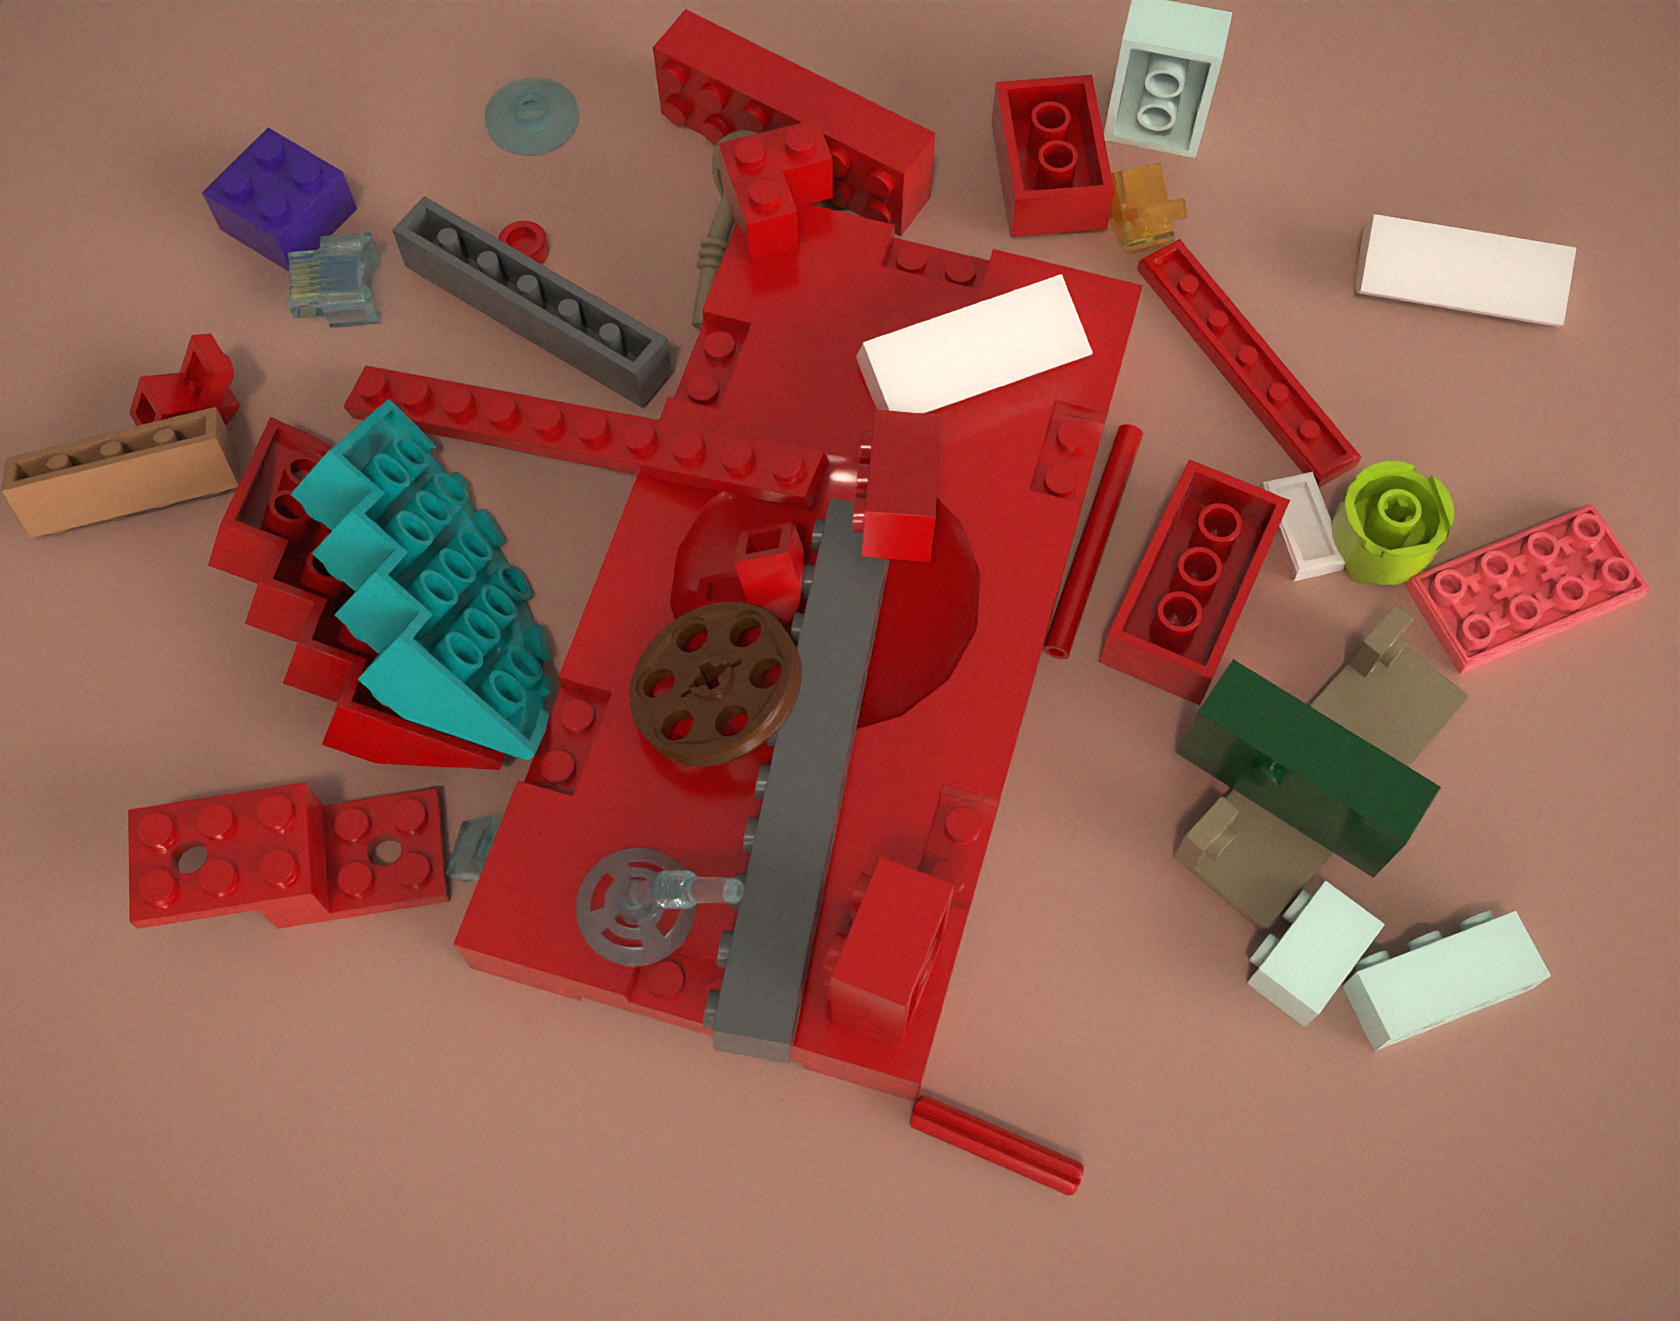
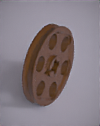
M730 601L712 603L691 610L672 621L658 633L641 655L632 676L629 693L630 708L634 722L653 747L674 762L688 766L708 767L739 759L770 739L790 714L796 702L801 684L802 671L799 653L781 623L769 612L758 606ZM750 627H761V633L754 643L746 647L736 646V640L744 630ZM699 632L708 633L706 642L698 650L693 652L683 651L686 641L692 635ZM772 667L782 668L781 676L774 685L764 689L756 688L757 679L762 672ZM674 677L673 686L667 694L659 698H650L651 689L656 682L662 678ZM718 677L719 685L712 689L710 681ZM737 714L748 715L747 724L738 734L733 736L722 735L723 726L728 719ZM686 718L693 719V726L685 737L674 741L668 740L669 732L676 722Z

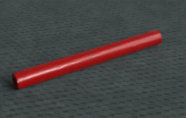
M1122 424L1118 427L1043 647V651L1053 658L1067 659L1070 655L1143 437L1142 430L1134 425Z

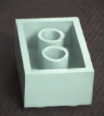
M1169 0L1131 1L1104 129L1105 141L1196 158L1223 60L1232 12Z

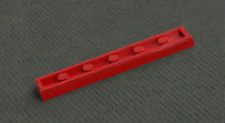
M1180 239L1140 259L1137 271L1303 474L1313 472L1318 488L1358 465L1361 455Z

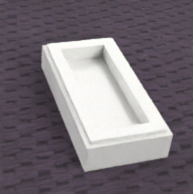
M1313 472L1263 482L1261 485L1262 489L1290 500L1275 535L1292 580L1298 581L1343 571L1345 562L1335 546L1332 536V521Z

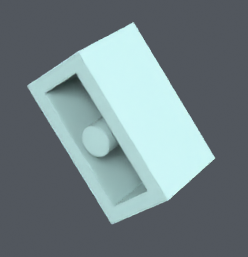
M1327 881L1321 885L1313 896L1304 889L1301 891L1282 916L1291 925L1280 940L1270 933L1249 960L1258 969L1247 984L1304 1028L1319 1015L1385 925Z

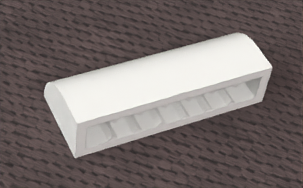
M1374 214L1363 230L1356 269L1355 288L1356 292L1360 294L1562 327L1565 320L1576 248Z
M1061 274L863 342L856 359L878 410L925 414L1090 356L1093 352Z

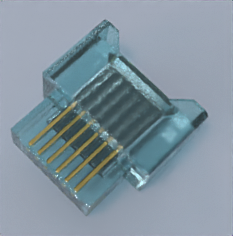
M372 232L321 236L320 250L288 252L289 298L287 299V305L293 318L325 316L330 328L381 324V314L376 310L371 291V275L381 267L380 253Z

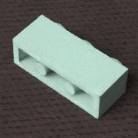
M1491 910L1485 911L1461 922L1458 925L1461 932L1443 939L1439 930L1433 931L1409 942L1407 947L1410 952L1391 959L1387 951H1381L1355 964L1357 972L1342 987L1373 1050L1377 1051L1530 991L1548 979L1551 975L1517 912L1514 911L1495 919Z

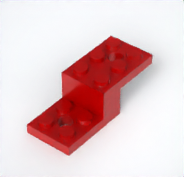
M303 782L128 810L129 923L137 929L259 910L272 924L280 929L450 901L442 798L437 788L323 805L307 783ZM385 841L401 843V853L395 862L386 866H378L373 863L372 855L378 845ZM196 846L206 848V860L198 870L191 873L180 872V858L188 849Z

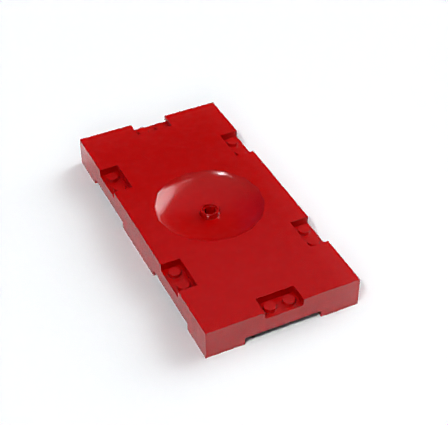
M807 204L796 207L798 212L799 250L749 262L737 225H735L702 309L703 324L676 394L674 398L668 396L659 420L824 450L829 460V466L810 509L637 475L559 673L558 679L561 688L550 713L546 731L533 757L524 782L517 780L453 945L471 969L580 1001L581 997L712 1036V1028L703 1026L706 1001L710 989L721 990L725 968L717 967L720 939L724 929L734 931L738 910L730 909L732 886L737 872L747 873L751 854L743 853L745 829L749 817L759 818L763 800L755 798L758 771L761 763L771 765L775 747L767 746L766 741L760 747L739 759L708 767L688 766L668 759L653 747L634 722L630 708L629 693L636 665L647 646L658 633L672 621L693 610L701 577L736 571L733 560L739 531L794 520L804 548L806 564H816L818 552L811 551L812 534L816 518L826 519L830 498L853 502L855 498H860L856 497L862 430L873 431L875 409H877L856 359L863 342L1062 274L1093 354L925 413L941 415L936 519L931 562L890 559L790 1059L802 1063L804 1069L916 1102L919 1097L1113 399L1143 285L996 249L992 250L990 260L895 238V225ZM800 598L796 612L805 613L807 598ZM793 617L783 626L789 636ZM750 627L744 630L738 636L736 646L746 647L754 643L760 635L758 628ZM699 632L692 635L686 641L683 651L693 652L698 650L706 642L708 633ZM772 667L762 672L757 679L756 688L764 689L774 685L780 678L782 668ZM674 677L662 678L656 682L651 689L650 698H659L667 694L673 686ZM718 677L710 681L712 689L719 685ZM737 714L728 719L723 726L722 735L733 736L738 734L747 724L748 715ZM686 718L676 722L669 732L668 740L674 741L685 737L693 726V719ZM880 856L955 884L945 936L901 1050L831 1022V1002L824 999L828 987L824 985V980L828 970L823 969L828 950L837 931L848 935L851 928L848 927V922L852 910L848 909V905L856 882L862 872L873 875Z

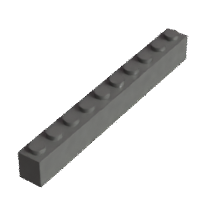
M830 498L826 519L816 518L814 524L811 551L818 552L815 565H805L801 598L808 599L805 613L795 612L790 638L795 646H797L801 661L800 689L796 702L785 722L767 740V746L775 748L771 765L761 763L758 771L755 798L763 800L759 818H748L743 840V853L751 854L746 874L736 873L732 886L730 909L738 910L734 931L723 930L718 949L717 967L725 968L721 990L710 989L704 1011L703 1026L712 1028V1037L716 1051L790 1064L890 559L861 556L863 533L852 532L853 501Z

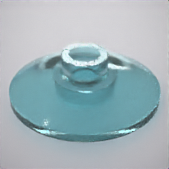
M540 77L523 78L506 84L491 97L485 109V125L491 139L502 149L518 155H541L561 147L572 137L578 126L579 109L573 94L562 84Z

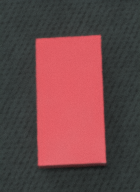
M1593 503L1421 572L1410 578L1405 584V587L1459 674L1640 600L1651 590Z

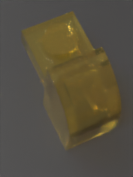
M1161 162L1111 173L1115 194L1109 222L1120 247L1124 251L1129 252L1174 242L1172 221L1188 218L1184 197L1168 201Z

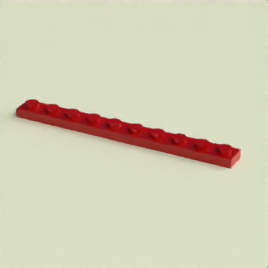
M365 365L343 406L352 418L365 420L385 401L390 399L424 433L805 509L811 508L829 466V460L824 450Z

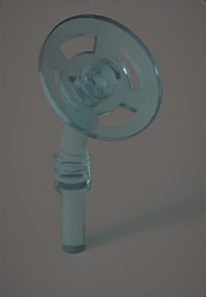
M628 848L604 857L587 873L577 894L576 919L585 941L598 955L619 965L644 966L663 960L684 943L695 922L697 903L736 904L743 897L744 887L742 882L735 877H697L693 872L685 870L675 859L658 850ZM629 862L651 863L662 868L664 871L656 873L643 867L629 868ZM608 872L615 881L612 882L606 892L604 908L591 912V899L595 887ZM632 877H642V878H645V879H648V880H643V881L636 880V879H632V880H631V878H632ZM665 909H680L675 924L664 936L655 925L661 919ZM621 916L625 922L639 925V927H625L618 924L615 920ZM608 928L611 932L622 938L641 939L642 947H624L614 944L601 933Z

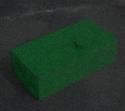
M1234 659L1198 710L1177 751L1178 755L1373 878L1408 843L1441 788L1436 783Z

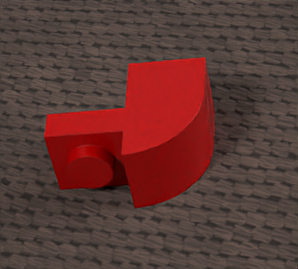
M211 333L191 335L179 373L141 376L139 378L129 412L136 426L217 407L226 426L236 415L240 407L238 400L229 388L234 377V369L230 358L223 353Z
M794 520L739 531L733 560L736 571L701 577L693 610L718 602H744L766 610L782 626L786 625L794 616L800 603L806 564L804 548Z

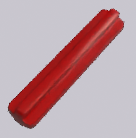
M921 1095L914 1105L909 1122L912 1128L1063 1194L1073 1195L1077 1191L1084 1173V1165L1081 1162L927 1095Z

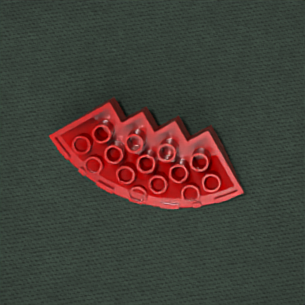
M270 417L220 523L208 566L258 584L245 624L297 642L283 684L337 702L321 745L376 764L500 770L505 753L403 719L389 706L377 701L370 690L358 680L379 653L367 643L356 639L349 632L347 626L335 616L336 612L348 601L355 591L345 582L334 578L326 570L324 564L312 554L332 531L325 524L311 518L305 512L302 504L290 495L332 446L309 433Z

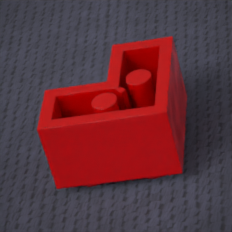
M818 119L718 143L722 185L749 262L799 250L798 212L796 207L833 198V158Z

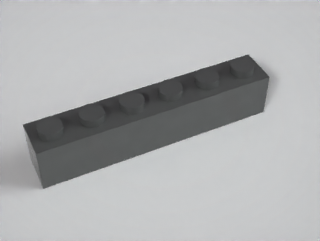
M424 196L392 229L407 268L642 408L672 373L666 337Z

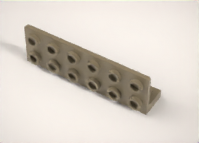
M1395 605L1362 641L1346 667L1315 699L1310 707L1409 767L1465 703L1468 696L1463 690L1407 648L1410 642L1402 635L1414 618L1398 605ZM1233 790L1226 798L1221 796L1185 835L1174 858L1256 928L1265 931L1333 852Z

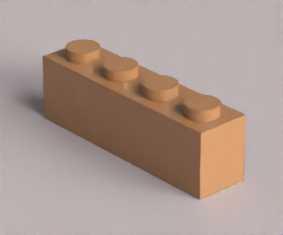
M217 407L8 457L5 461L1 491L29 538L51 533L60 534L75 527L103 520L113 521L124 515L152 508H165L176 502L204 495H218L229 489L237 488L239 485V454Z

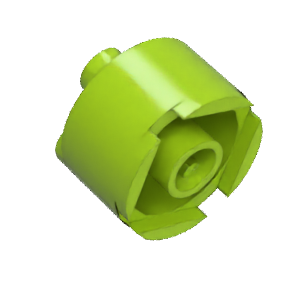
M1404 461L1378 462L1364 468L1347 488L1331 520L1333 540L1338 552L1344 559V567L1350 579L1359 584L1399 585L1408 582L1410 578L1427 569L1445 542L1454 521L1452 498L1440 480L1433 475L1428 479L1414 471L1415 465Z

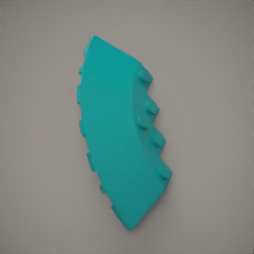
M388 399L332 447L290 494L302 504L305 512L311 518L325 524L332 531L312 554L324 564L326 570L334 578L345 582L355 591L348 601L336 612L335 616L347 626L349 632L356 639L367 643L379 653L358 680L370 690L377 701L389 706L403 719L528 761L535 755L546 731L549 713L544 710L545 698L552 692V679L544 675L543 663L550 658L544 626L534 624L527 601L533 594L524 573L511 566L502 552L501 547L507 541L487 509H480L477 512L469 501L467 491L465 490L469 484L459 472H453L451 475L446 472L441 464L431 455L436 445L409 417Z

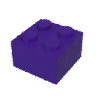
M269 127L202 192L220 230L291 274L293 270L292 264H304L357 210L343 171Z

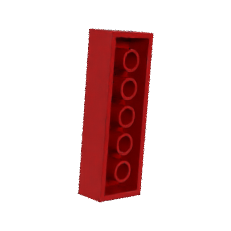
M687 9L682 12L652 47L661 114L665 115L672 123L684 125L704 135L710 142L717 145L722 138L734 131L749 130L762 133L818 119L833 158V198L827 199V201L836 207H844L862 217L895 225L894 233L902 236L931 197L935 132Z

